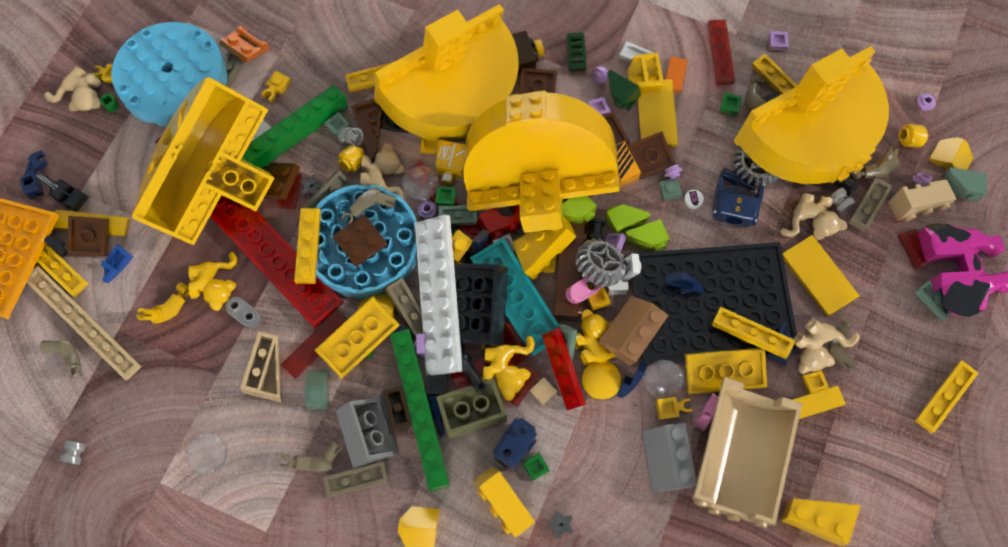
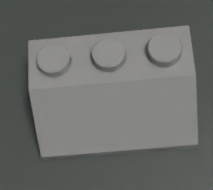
M380 398L349 401L336 410L353 468L371 465L399 454L393 435L388 432Z
M686 423L665 425L642 431L652 493L693 488L696 486V476Z

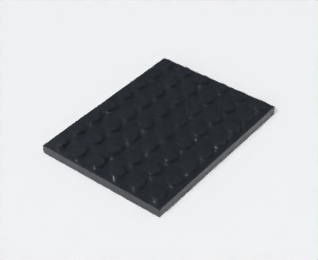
M780 242L629 253V255L639 254V261L641 262L640 273L631 278L633 296L653 303L668 314L662 326L641 354L642 362L648 364V366L685 363L684 354L759 348L712 326L720 307L778 332L781 324L785 322L788 325L787 330L790 336L794 338L797 335ZM683 271L691 275L703 286L704 293L692 291L681 294L680 287L667 284L665 276ZM794 344L791 355H798L800 348Z

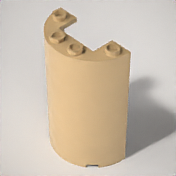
M724 377L693 494L694 504L708 508L707 512L714 515H720V513L728 515L727 519L739 522L742 519L754 522L756 526L767 528V525L776 524L802 403L785 397L773 400L744 390V383Z

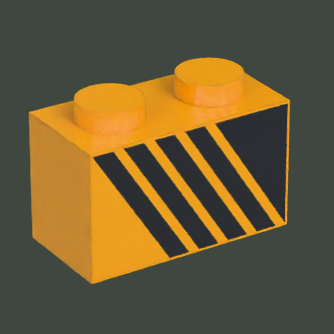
M625 142L616 145L620 187L639 180L641 174Z

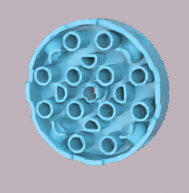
M182 22L159 23L137 32L119 49L112 66L113 86L126 108L138 119L146 123H155L158 126L168 125L171 117L188 93L204 78L211 77L224 85L227 83L226 63L214 39L204 30Z
M352 185L331 193L316 206V208L321 210L316 276L335 293L353 299H365L384 293L387 294L384 288L401 278L405 281L413 272L418 261L415 222L417 221L409 205L399 195L376 185ZM379 188L381 193L397 197L393 209L377 203L367 208L359 217L365 214L387 242V246L355 267L334 240L333 235L345 228L351 220L350 217H346L342 221V215L351 212L349 208L355 200L367 190ZM355 215L353 217L354 221L357 220L359 217Z

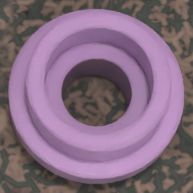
M596 66L592 69V77L596 82L603 84L608 78V71L603 66Z
M927 93L921 94L917 98V107L921 111L931 110L936 104L935 98Z
M677 164L665 169L664 176L665 178L669 177L670 180L681 176L680 172L683 170Z
M917 173L912 180L915 182V185L921 184L924 187L931 182L932 177L924 173Z
M424 201L419 205L418 213L422 218L430 219L436 215L437 208L433 202ZM426 207L430 208L429 211H424Z

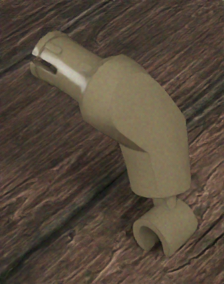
M759 73L750 78L751 85L748 86L745 101L751 111L766 103L761 97V87L759 86L764 83V78H759Z
M889 147L886 155L876 164L865 165L863 170L855 174L851 172L850 174H852L854 179H859L861 176L864 179H875V177L880 179L885 177L899 165V159L897 158L899 154L898 148H895L893 152L894 147Z
M371 188L355 200L349 208L351 212L342 215V221L346 217H350L351 220L347 223L348 226L354 222L353 217L355 215L359 217L367 208L377 203L393 209L397 197L381 193L379 188Z
M843 311L840 316L842 323L837 324L836 330L842 333L847 340L850 327L847 325L853 321L854 317L851 314L849 320H844L845 311ZM833 339L830 341L829 354L847 372L851 371L858 363L845 352V347L838 340Z
M62 338L60 341L42 340L40 352L59 353L65 362L70 379H73L72 376L75 373H79L80 377L83 376L78 352L69 339Z
M331 440L326 450L319 456L295 455L291 459L289 455L284 454L281 458L289 459V463L280 464V466L285 469L292 465L293 469L312 472L329 471L333 467L332 461L342 447Z

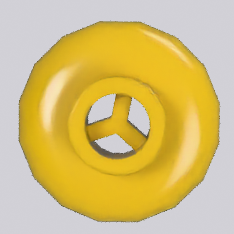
M906 124L899 131L898 139L904 147L921 148L928 140V132L923 125Z
M350 145L339 153L338 164L343 171L353 173L362 166V158L365 153L362 148Z

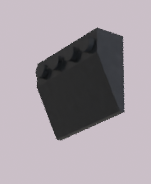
M454 263L460 343L503 345L508 267L498 264Z

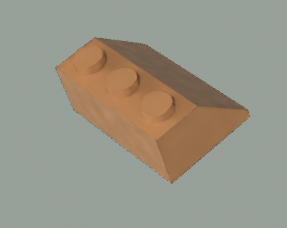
M631 296L598 343L631 366L639 359L668 317V314L653 303Z

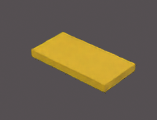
M672 79L663 80L664 85L639 88L641 96L637 100L640 140L662 131L669 147L678 146Z
M813 235L782 253L783 260L826 317H829L860 296Z
M372 296L314 351L342 379L400 324Z
M762 348L684 354L687 394L719 392L724 377L744 383V390L767 388L765 350Z

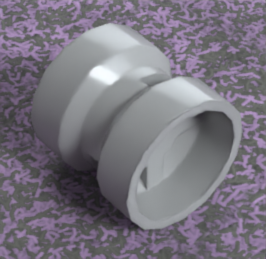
M343 127L338 133V140L342 145L359 146L363 142V132L359 128Z
M843 187L830 196L833 199L832 204L836 205V210L839 213L844 212L855 203L852 197H848L847 191Z
M65 441L63 446L65 453L61 454L59 461L80 465L82 461L80 455L85 451L86 445Z

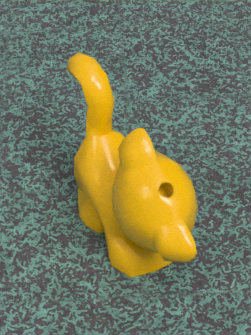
M234 252L228 254L230 259L228 263L208 261L199 265L189 266V278L191 281L189 283V294L191 299H197L201 292H203L204 300L209 303L213 310L218 311L222 308L223 304L229 299L231 291L235 289L236 283L231 280H213L218 269H232L237 265V256Z
M585 309L581 317L583 335L577 333L575 349H584L579 354L582 363L585 366L592 362H606L616 357L598 343L611 323L607 322L602 316L593 314L589 309Z
M531 336L526 338L527 347L525 348L518 345L510 346L505 344L486 348L485 363L490 364V366L484 367L483 380L486 381L495 376L497 378V387L502 392L503 398L507 401H511L514 398L515 393L519 392L524 382L531 375L527 369H519L512 365L508 366V362L514 353L528 355L534 350L535 342Z

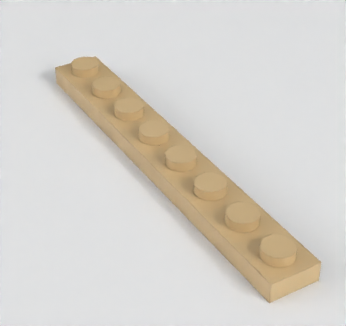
M37 266L32 270L27 284L123 379L128 381L142 366L42 268Z

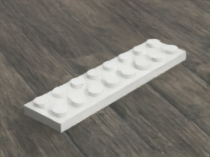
M442 215L415 222L423 334L426 335V376L427 374L443 375L463 372L451 222L449 215Z

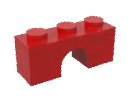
M520 205L510 206L513 214L510 217L502 216L496 208L479 214L477 224L481 231L484 229L490 232L488 241L496 240L505 233H513L520 229L522 226Z

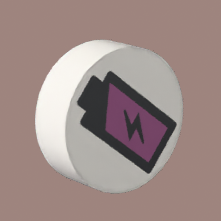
M690 190L684 197V203L690 209H698L704 200L702 193L698 190Z

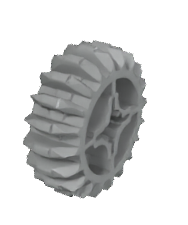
M739 146L732 162L734 164L733 170L737 171L736 174L741 175L740 180H746L748 185L752 183L754 187H757L758 184L769 186L772 182L777 181V176L758 166Z
M593 238L590 241L587 240L579 247L575 257V265L578 266L577 271L582 272V277H586L588 282L592 281L594 286L599 284L601 288L604 286L609 288L617 284L624 277L627 269L626 260L623 259L624 254H620V249H616L614 244L610 245L608 240L603 242L601 238L598 240Z

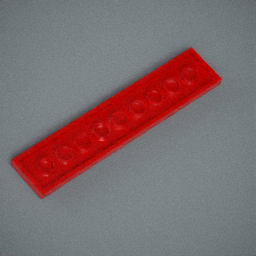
M221 195L210 215L212 220L314 329L344 304L338 295L321 282L317 276L316 284H296L294 280L297 252L258 211H254Z

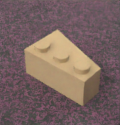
M941 180L929 182L924 187L921 184H917L914 186L915 189L908 190L907 186L902 187L888 203L897 222L902 220L908 222L919 215L925 217L936 210L941 212L951 208V204L956 200V197L948 181Z
M258 331L240 387L242 393L281 402L280 343L278 336Z

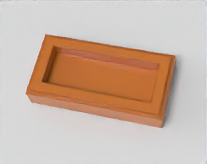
M673 56L670 58L665 80L672 79L673 92L681 93L688 59Z

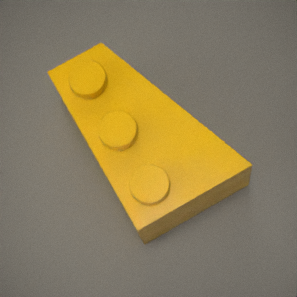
M563 216V228L528 232L513 241V247L524 273L535 281L545 266L548 267L551 264L550 261L558 253L561 254L576 238V234L570 222Z
M491 466L473 480L478 488L476 492L483 501L487 500L491 505L488 509L495 518L499 516L502 520L501 527L507 535L511 533L516 538L535 523L510 485L496 468Z
M792 499L787 501L781 521L838 546L849 545L861 505Z

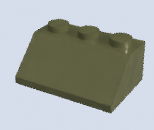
M494 378L485 381L487 386L481 392H476L471 385L436 397L450 440L507 422V414Z

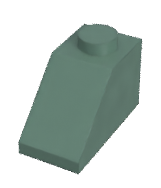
M949 167L942 174V179L948 181L951 189L959 198L966 199L969 202H976L987 194L988 174Z
M328 369L308 371L305 406L310 411L330 409Z

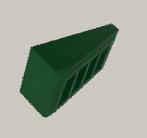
M568 33L566 36L569 71L586 70L584 33ZM572 61H582V63L572 64Z

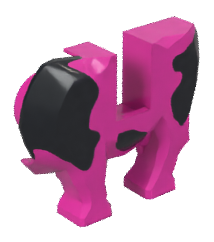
M941 223L928 224L918 232L925 262L957 260L960 272L940 273L931 279L933 291L936 292L940 289L941 302L953 315L964 317L976 315L986 310L988 295L996 290L1000 293L1008 292V271L991 275L985 273L983 263L977 255L981 251L990 258H993L1003 253L1005 248L1001 235L991 237L982 234L975 228H960Z

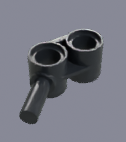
M41 171L35 174L37 179L50 187L48 194L52 198L65 204L75 212H78L89 199L86 194L77 188H73L62 179L54 182Z

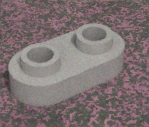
M233 297L227 301L226 311L246 328H256L260 324V313L243 299ZM234 304H238L237 308L232 309ZM253 315L252 319L247 320V316Z

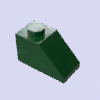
M610 69L608 76L611 96L614 100L613 103L618 108H624L629 111L641 96L639 86Z

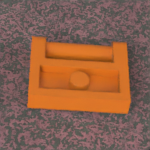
M242 26L237 27L236 31L220 39V46L245 63L265 53L269 48L268 43L258 40ZM242 37H243L244 39H246L247 41H249L250 43H252L253 45H255L256 48L253 47L252 45H250L249 43H247L245 40H243Z

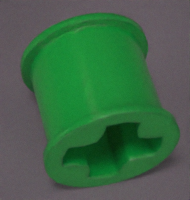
M107 93L100 98V103L105 107L106 111L115 112L119 108V103L112 94Z

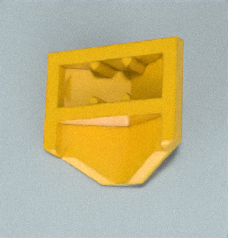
M658 52L634 55L627 71L628 80L638 85L639 88L664 85Z
M956 137L940 140L928 160L945 170L949 167L967 170L973 160V155L968 142Z
M410 507L399 519L398 534L405 547H435L440 509Z

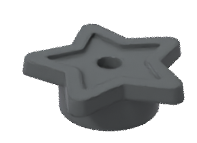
M314 174L310 179L301 180L304 186L302 195H314L324 183L317 181Z
M555 511L554 520L549 522L547 526L555 530L557 539L564 533H573L570 526L573 516H563L558 511Z

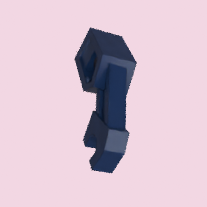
M41 150L30 155L24 176L19 179L24 194L29 199L44 195L41 181L35 177L38 171L48 165L45 159L39 161L45 157L44 152Z

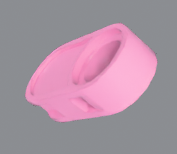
M585 277L567 288L566 297L573 304L579 303L597 293L600 285L594 286L592 282L593 290H590L587 287L588 279Z
M714 393L708 399L694 425L695 428L702 432L705 431L714 415L718 396Z

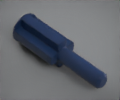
M725 167L719 177H723L724 180L734 185L738 183L752 191L756 189L753 184L750 183L748 185L747 181L740 180L741 175Z
M433 395L428 397L432 417L436 420L439 436L442 437L445 435L441 419L442 414L436 398L439 395Z

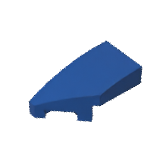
M116 244L105 261H101L105 276L103 281L105 283L112 281L134 256L122 246Z

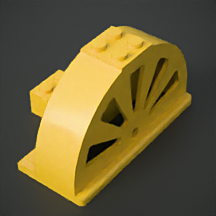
M499 4L466 22L457 9L426 26L422 47L375 72L374 100L380 105L394 123L418 137L438 141V139L445 141L466 139L472 124L486 109L506 99V96H511L518 75L517 48L511 32L502 20L503 7Z
M870 46L849 57L841 48L815 62L809 67L798 86L752 110L735 137L734 143L737 146L740 145L749 158L765 171L795 183L822 184L831 182L832 184L837 180L842 182L850 176L849 173L854 172V174L864 168L863 165L872 159L871 155L876 151L875 147L885 133L889 118V104L885 88L879 76L869 64L872 61L871 57L876 51Z
M211 77L201 80L182 101L159 139L143 176L136 207L131 214L132 218L194 245L221 195L257 211L274 177L269 172L243 160L242 157L268 109Z
M546 90L506 96V99L486 109L474 121L467 134L463 174L467 190L468 212L520 205V220L524 233L563 228L562 199L620 192L617 149L612 129L597 110L576 98L557 93H548Z

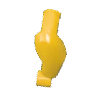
M183 282L178 283L176 286V291L179 292L178 295L172 294L164 304L154 306L151 309L139 308L137 312L143 314H136L137 319L140 321L150 320L152 323L158 324L175 317L185 302L183 297L189 295V287Z

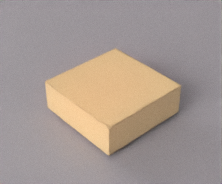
M544 377L529 390L542 406L558 392Z

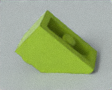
M588 196L569 198L562 204L563 216L570 223L582 224L585 220L588 222L595 216L597 205Z
M622 204L610 207L606 212L605 220L612 233L624 234L628 230L648 223L651 215L649 212Z
M661 219L625 232V242L649 252L665 249L670 240Z

